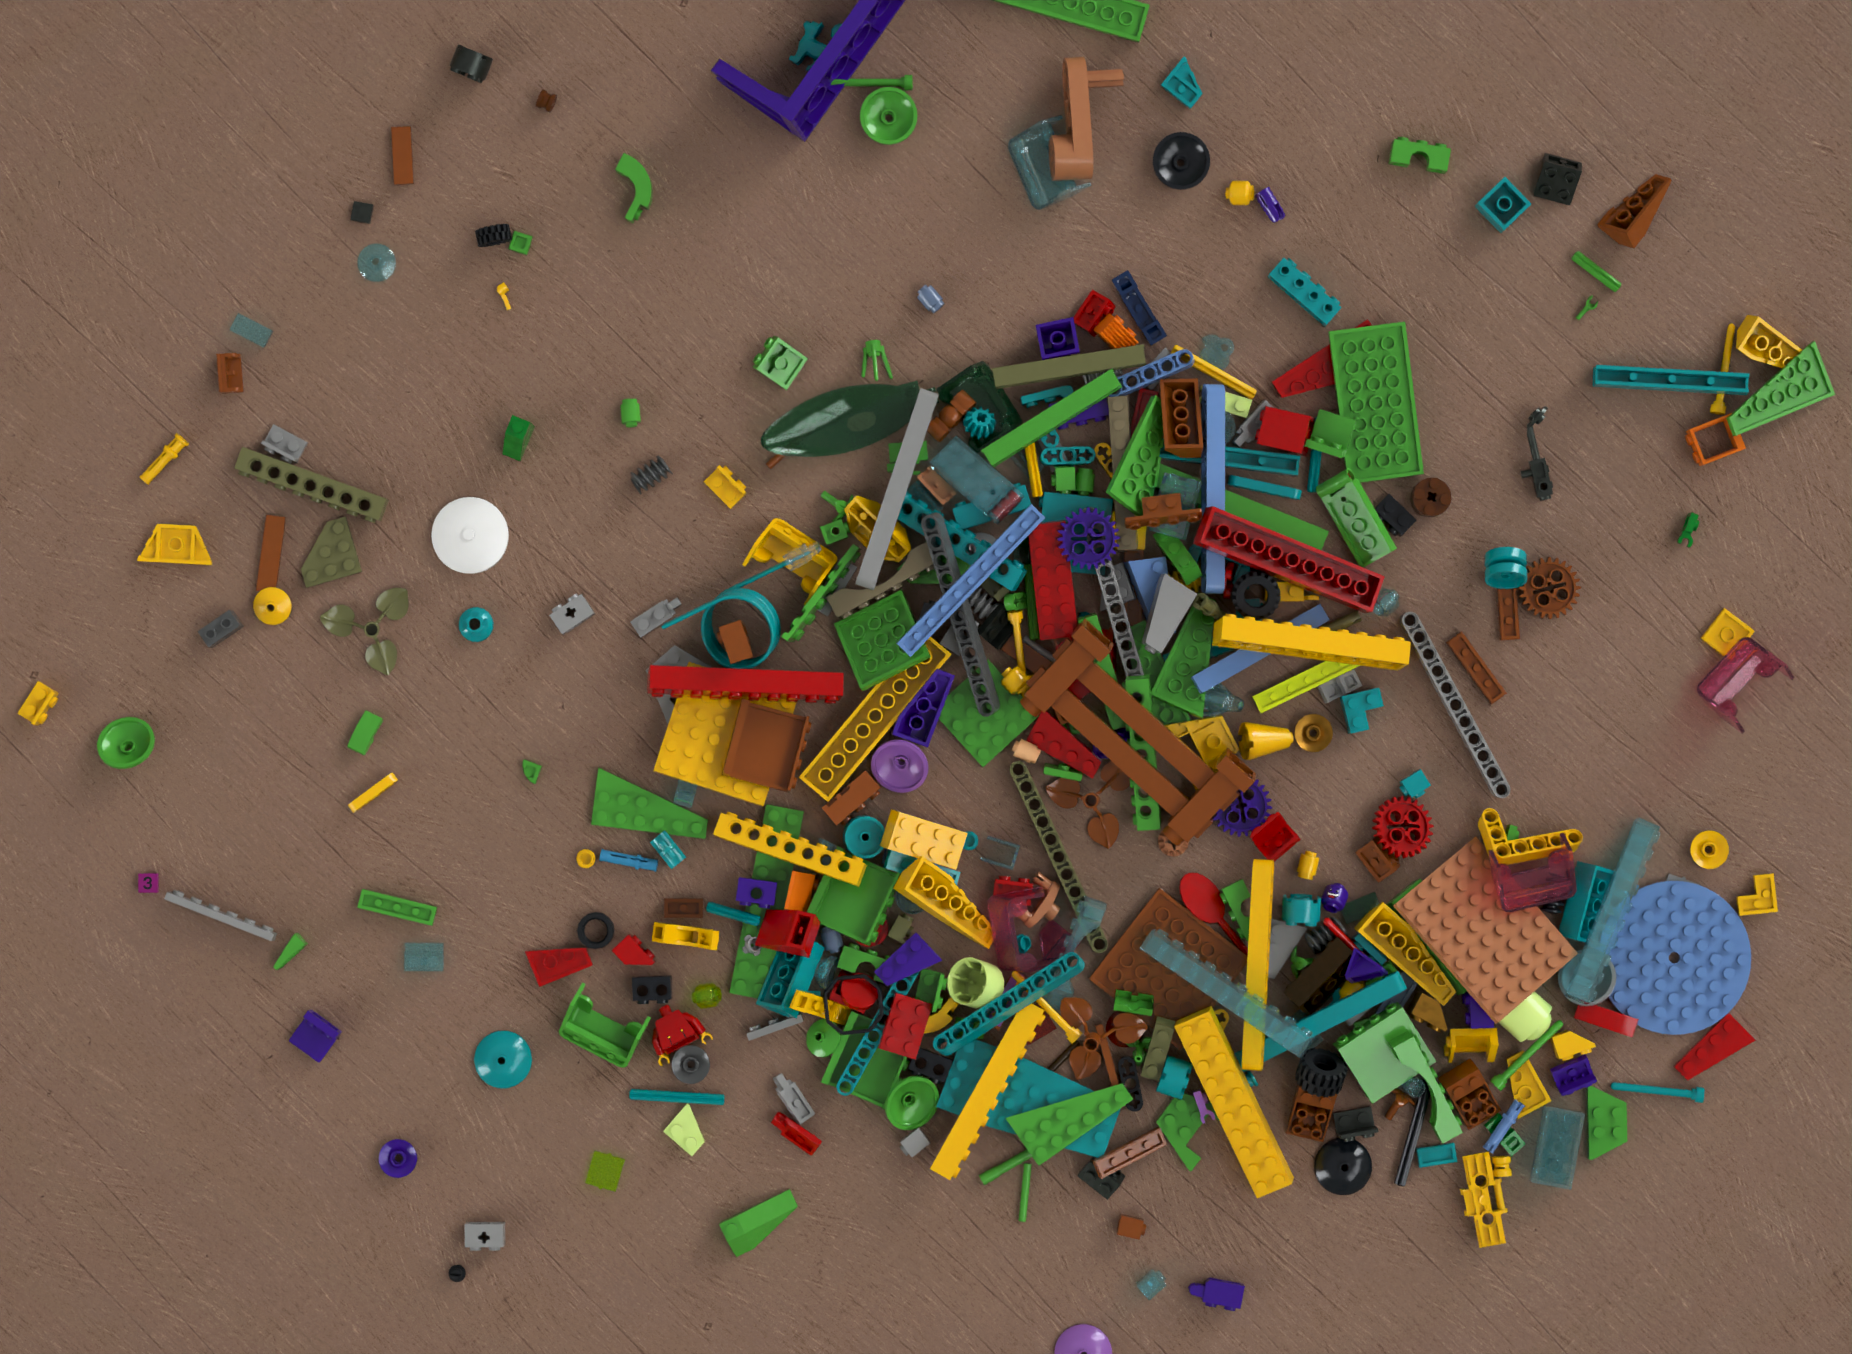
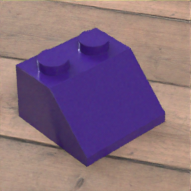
M1073 317L1036 325L1042 360L1080 353Z

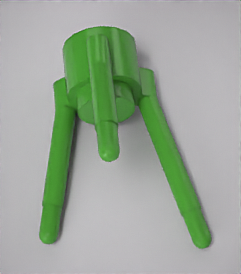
M880 340L866 341V347L863 348L861 376L865 377L867 357L869 356L873 361L874 379L878 381L876 357H879L881 353L890 379H893L884 346H881Z

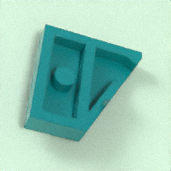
M1186 57L1180 60L1161 84L1162 88L1189 109L1195 105L1203 94L1188 65Z

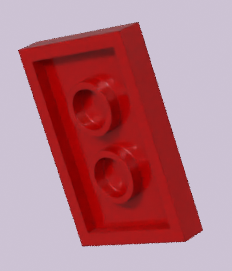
M895 993L878 1048L916 1060L933 1004Z

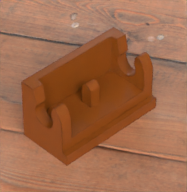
M216 354L219 392L222 394L244 392L241 354Z

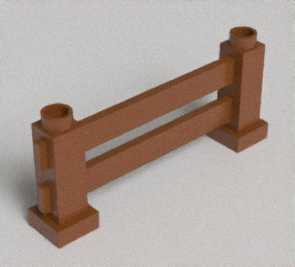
M1084 618L1074 629L1071 636L1074 639L1071 641L1067 638L1052 654L1055 660L1047 668L1041 666L1026 682L1029 687L1024 694L1025 696L1020 700L1021 705L1035 717L1041 712L1045 713L1050 706L1054 708L1171 815L1167 826L1162 831L1173 844L1180 846L1184 841L1188 843L1193 836L1198 839L1213 823L1211 818L1219 809L1224 812L1239 796L1238 789L1243 793L1249 789L1255 782L1256 773L1229 748L1217 758L1215 766L1217 769L1214 771L1094 662L1095 658L1101 662L1111 652L1113 643ZM1078 679L1197 787L1196 791L1189 798L1184 795L1075 696L1068 687Z

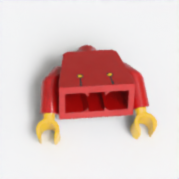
M669 1005L659 1009L662 1018L655 1021L656 1027L653 1029L652 1044L656 1054L660 1056L658 1060L660 1066H663L662 1058H666L669 1064L671 1059L668 1054L699 1039L698 1035H701V1041L704 1044L706 1042L703 1038L706 1035L710 1036L713 1040L712 1035L709 1032H705L706 1029L699 1019L688 1012L682 1013L679 1009L672 1012Z

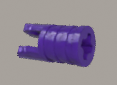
M1270 187L1263 189L1255 195L1258 203H1260V206L1272 223L1284 219L1285 213Z

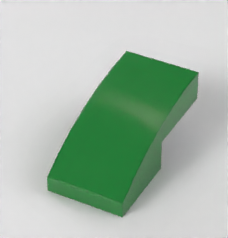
M1497 1113L1484 1126L1492 1134L1503 1117ZM1511 1127L1500 1142V1145L1511 1157L1526 1144Z

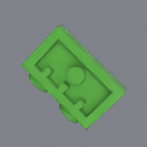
M1320 409L1311 438L1306 440L1305 447L1339 458L1345 457L1356 420Z
M923 969L921 970L915 999L933 1004L931 1010L936 1013L937 1009H941L943 997L940 996L941 990L946 988L947 978H944L945 974L942 972Z

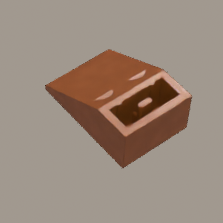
M1471 1058L1438 1078L1468 1130L1502 1111L1480 1070Z
M1297 1084L1286 1134L1324 1142L1337 1094L1333 1097H1317L1304 1091Z

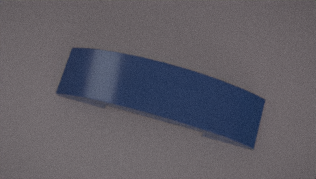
M1127 270L1112 279L1119 296L1150 346L1167 336L1140 293L1130 272Z

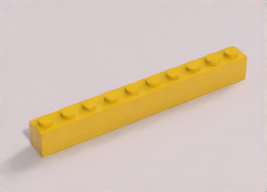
M1031 1003L1016 1013L930 1168L931 1170L948 1180H951L952 1177L956 1179L961 1170L958 1165L961 1160L966 1161L971 1151L967 1150L971 1143L975 1145L980 1136L977 1133L980 1126L985 1127L989 1119L986 1116L988 1111L995 1109L999 1101L996 1099L998 1093L1003 1094L1008 1085L1005 1081L1009 1075L1013 1076L1017 1069L1015 1063L1018 1058L1022 1060L1027 1049L1024 1047L1027 1041L1031 1043L1035 1037L1036 1032H1034L1037 1024L1041 1026L1046 1017L1043 1015L1045 1010Z

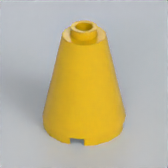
M1250 722L1241 723L1239 726L1238 735H1242V741H1238L1242 758L1246 760H1252L1289 748L1291 743H1293V733L1288 728Z

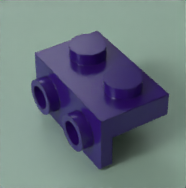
M1586 1055L1550 1069L1556 1088L1561 1096L1570 1095L1574 1091L1589 1087L1597 1082Z

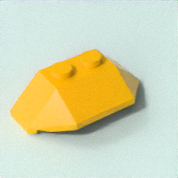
M855 496L844 510L847 515L850 532L867 548L881 505L878 502ZM897 521L884 560L899 563L910 552L911 546L906 529Z

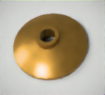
M1309 714L1297 722L1294 736L1297 744L1302 749L1308 752H1319L1330 744L1333 730L1330 722L1325 717L1319 714ZM1312 729L1316 731V736L1311 737L1309 734Z

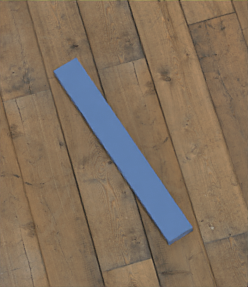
M1321 604L1289 622L1293 623V626L1307 624L1311 625L1312 628H1317L1330 619ZM1240 649L1192 676L1191 679L1199 693L1202 694L1271 653Z

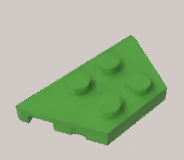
M1592 1086L1587 1087L1589 1160H1593L1628 1141L1627 1103Z

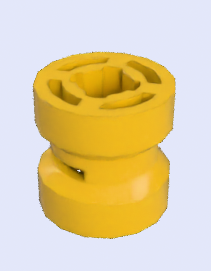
M1511 1156L1491 1157L1492 1164H1494V1169L1492 1170L1494 1177L1512 1176V1170L1509 1167Z

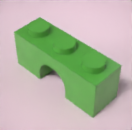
M1398 137L1392 141L1388 164L1408 167L1411 156L1420 154L1427 161L1426 171L1445 174L1448 169L1451 148H1446L1447 145L1436 143L1434 146L1428 145L1427 141L1416 140V142H1410L1408 138Z
M1169 525L1153 534L1158 547L1165 557L1171 561L1186 586L1202 576L1198 564Z
M1240 879L1221 888L1222 893L1219 895L1224 905L1228 903L1231 909L1228 911V914L1233 922H1237L1239 928L1236 930L1240 938H1245L1248 941L1250 917L1242 914L1241 904L1251 895L1243 879Z
M849 942V945H844L837 967L855 973L858 965L867 961L872 963L876 970L890 956L885 955V958L877 956L878 952L867 949V952L859 950V945ZM875 974L873 980H876V981H879V982L884 983V982Z

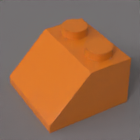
M797 870L792 871L784 909L807 912L813 899L811 897L812 892L817 890L819 879H815L816 874Z

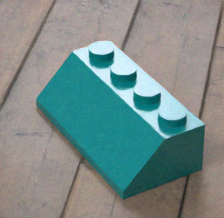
M1577 861L1569 888L1568 899L1564 907L1562 922L1559 926V932L1564 937L1598 946L1617 871Z
M814 941L809 958L777 951L756 1005L783 1016L797 1018L799 1011L789 1008L796 989L808 991L825 947Z

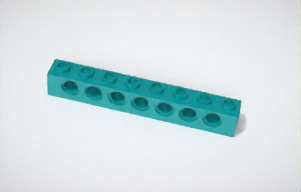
M907 491L898 520L925 536L921 525L922 515L937 512L944 517V514L936 509L932 511L927 508V503L920 499L916 501L912 498V494ZM908 503L912 506V512L910 514H908L905 510V507ZM930 518L931 525L935 527V520ZM944 518L955 556L969 565H972L992 545L983 539L980 541L975 538L976 534L970 530H962L959 528L960 524L951 519L948 521ZM955 534H958L960 537L958 544L953 541ZM936 536V543L941 545L940 538ZM971 544H974L976 547L974 554H971L969 551ZM1006 558L989 577L1010 591H1015L1027 570L1023 568L1024 564ZM1003 564H1006L1008 567L1007 574L1001 572Z

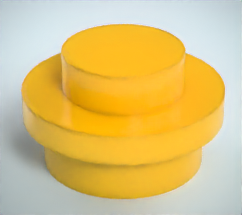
M589 849L579 851L576 856V861L582 868H590L596 860L595 854Z

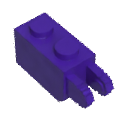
M1209 1277L1205 1280L1204 1284L1192 1282L1188 1288L1191 1295L1201 1297L1202 1302H1205L1206 1306L1216 1307L1217 1305H1222L1226 1310L1235 1311L1236 1308L1241 1309L1245 1286L1242 1283Z

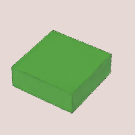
M514 231L508 249L527 255L533 237Z

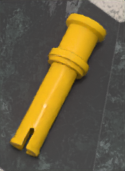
M176 433L175 438L168 445L164 446V451L139 477L149 485L172 459L178 457V453L185 446H188L189 443Z

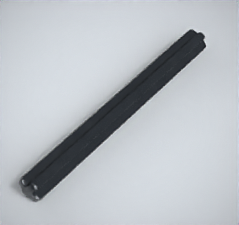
M1424 1078L1394 1184L1398 1186H1405L1431 1096Z

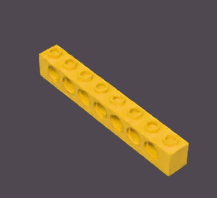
M728 811L727 814H720L713 833L714 836L854 886H860L867 867L863 863L864 859L857 856H852V858L846 857L845 852L837 849L834 852L829 851L827 846L817 843L816 846L809 844L810 840L798 837L797 840L791 837L792 834L782 830L780 833L773 831V827L765 824L762 827L755 825L756 821L745 818L744 821L737 818L738 815ZM735 825H741V831L738 834H733L732 829ZM753 831H759V837L756 840H751L750 838ZM776 837L777 844L772 847L769 846V839ZM790 843L795 844V850L787 853V845ZM807 850H813V856L810 859L804 858V853ZM825 856H830L831 863L826 866L823 865L822 859ZM844 862L849 863V869L841 872L840 865Z

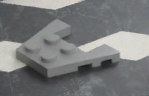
M675 645L652 664L687 667L688 662L712 668ZM663 694V697H657L668 724L674 704L670 700L672 698L670 694Z

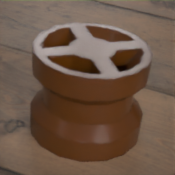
M542 89L538 96L536 107H543L547 112H551L556 103L557 95L548 94L546 90Z

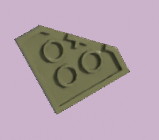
M347 517L328 521L301 568L306 588L362 572Z

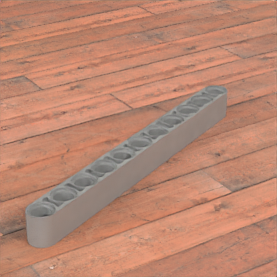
M920 388L855 583L856 585L871 590L875 588L939 396L938 393Z
M1096 523L1093 526V529H1098L1100 532L1103 529L1101 523ZM1087 533V537H1086V538H1087V541H1088V543H1089V541H1090L1092 538L1089 536V533ZM1100 536L1098 540H1104L1105 536ZM1098 542L1093 546L1094 552L1098 547L1103 548L1102 543ZM1105 558V565L1099 562L1096 573L1126 677L1144 675L1112 560L1110 561ZM1102 566H1108L1111 569L1109 576L1101 575L1100 568ZM1109 584L1116 587V593L1113 595H1109L1105 591L1106 586ZM1113 603L1121 605L1122 609L1119 613L1111 611L1110 607ZM1117 622H1125L1127 629L1124 632H1119L1116 629ZM1129 640L1132 643V648L1124 650L1121 647L1122 641ZM1130 658L1137 661V667L1134 669H1130L1126 665L1127 660ZM1136 692L1132 696L1137 700L1141 694Z
M1414 612L1402 614L1399 621L1400 625L1411 642L1417 657L1491 794L1496 798L1507 797L1510 794V785L1418 615ZM1407 615L1412 616L1414 619V623L1411 626L1405 624L1404 619ZM1416 632H1420L1423 635V640L1420 643L1414 640ZM1425 649H1429L1432 652V657L1429 660L1423 657ZM1434 666H1438L1441 669V674L1438 677L1432 674ZM1443 683L1450 685V691L1447 694L1441 690ZM1452 700L1459 702V708L1456 711L1450 707ZM1463 716L1469 721L1466 727H1462L1459 723L1460 718ZM1472 733L1478 737V741L1475 744H1471L1468 740ZM1481 750L1487 754V758L1484 761L1478 759V753ZM1490 767L1496 770V775L1493 778L1487 776V770ZM1499 784L1505 787V792L1502 795L1496 792V787Z

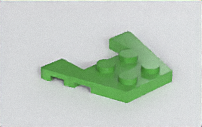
M1184 1093L1182 1100L1172 1099L1156 1120V1123L1191 1172L1201 1157L1189 1149L1186 1144L1201 1126L1202 1122L1194 1096ZM1211 1102L1205 1104L1206 1108L1211 1110L1215 1118L1218 1119Z

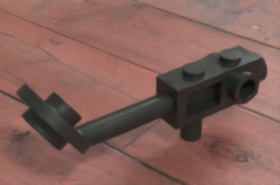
M1546 406L1542 409L1538 407L1528 418L1530 422L1527 424V438L1533 460L1528 461L1530 469L1520 471L1522 479L1532 476L1536 496L1540 498V501L1551 499V494H1553V483L1550 481L1548 474L1550 472L1549 467L1546 465L1545 458L1540 459L1533 429L1535 423L1538 425L1546 417L1544 415L1548 409ZM1541 483H1544L1546 486L1544 490L1540 488Z

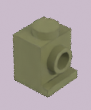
M905 913L903 916L898 915L888 936L904 944L907 941L904 937H909L914 928L910 926L914 918Z

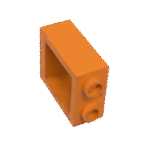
M1732 413L1686 431V442L1689 446H1692L1694 451L1692 457L1694 462L1699 464V467L1746 449L1741 434L1733 436L1726 418ZM1723 422L1733 449L1704 459L1694 433Z

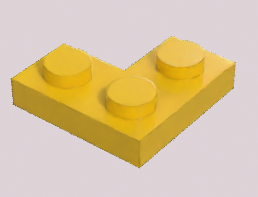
M1774 873L1753 875L1755 894L1736 896L1738 916L1778 912Z

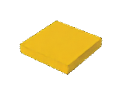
M1723 608L1700 639L1732 662L1755 631L1727 609Z

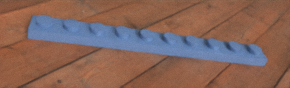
M1030 504L896 644L911 657L1045 517Z

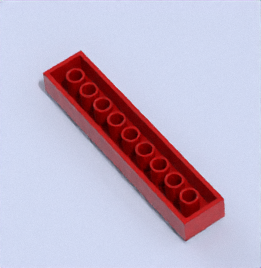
M1214 506L1205 508L1193 542L1197 546L1362 613L1373 612L1385 578L1383 575Z
M650 665L648 669L647 694H651L652 697H663V694H670L672 698H682V695H690L692 699H701L702 696H709V699L714 700L721 699V697H729V700H740V697H748L750 701H759V698H767L769 702H778L779 699H786V702L805 700L806 703H817V700H825V704H836V701L843 697L844 673Z

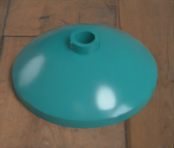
M505 1030L493 1032L483 1038L477 1046L474 1056L475 1068L480 1078L490 1086L496 1088L516 1086L526 1078L531 1069V1049L527 1042L514 1032ZM499 1057H503L505 1059L504 1064L499 1063Z

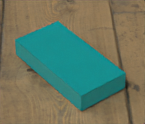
M1454 1142L1416 1148L1419 1168L1457 1162Z

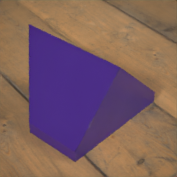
M1354 947L1345 973V978L1350 983L1388 975L1387 970Z

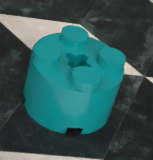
M1290 894V898H1287L1286 895H1283L1282 920L1286 922V925L1296 926L1297 923H1305V926H1317V922H1320L1321 897L1317 896V899H1312V895Z
M1167 1055L1156 1092L1182 1100L1188 1085V1076L1192 1070V1063Z

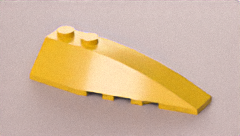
M920 856L902 871L893 889L917 906L986 949L990 948L998 933L984 915L979 913L974 903L968 900L964 891L958 888L954 883V879L923 856Z
M1381 902L1369 911L1355 926L1354 929L1443 1006L1456 993V990L1441 971L1414 929L1384 902Z

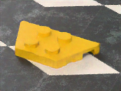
M157 524L152 536L146 542L141 555L137 558V561L212 565V560L197 526Z

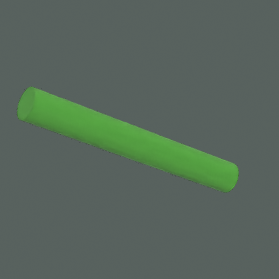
M1024 1163L1018 1220L1026 1222L1031 1163Z

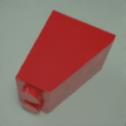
M1266 406L1265 410H1262L1260 414L1261 428L1257 429L1255 440H1258L1257 444L1307 456L1308 447H1305L1307 439L1311 438L1315 419L1308 415Z

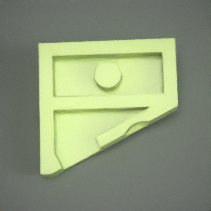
M689 1103L684 1106L663 1131L691 1156L705 1142Z

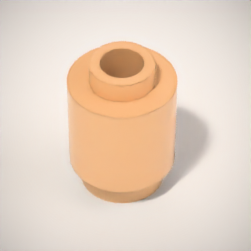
M1021 739L1020 742L1016 740L1011 750L1015 752L1013 756L1029 764L1030 762L1035 764L1041 752L1037 748L1038 746L1024 739Z

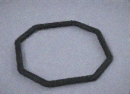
M865 974L836 977L823 993L825 1020L827 1024L841 1035L871 1032L884 1015L881 987ZM864 978L877 988L880 1015L869 1029L842 1031L829 1020L827 994L838 980Z

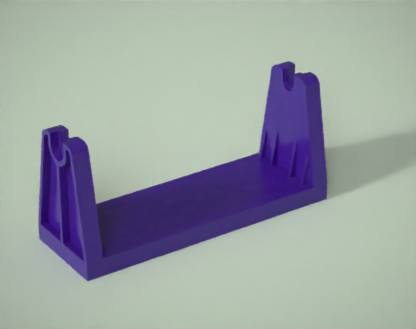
M859 0L791 97L768 90L721 59H718L711 72L717 76L716 79L725 87L805 142L844 88L845 83L831 85L834 79L848 80L851 78L905 0Z

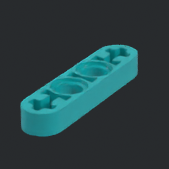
M1229 475L1227 482L1229 486L1293 500H1300L1302 490L1234 475Z

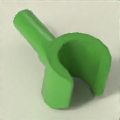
M1593 295L1587 298L1586 306L1576 316L1578 320H1580L1587 311H1589L1590 309H1595L1597 307L1598 301L1595 304H1591L1589 302L1593 298Z

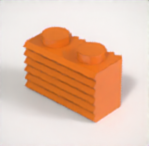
M1108 314L1093 330L1110 349L1138 344V341L1134 338L1136 336L1134 331L1129 327L1126 329L1123 326L1125 322L1118 315Z

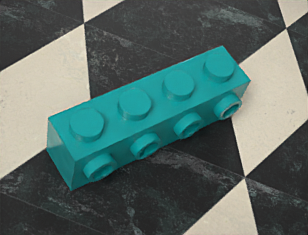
M1283 258L1267 277L1325 327L1342 308L1339 306L1340 302L1334 296L1329 297L1325 293V288L1317 283L1315 285L1310 280L1311 276L1305 271L1300 272L1296 268L1297 264L1290 258L1287 260Z

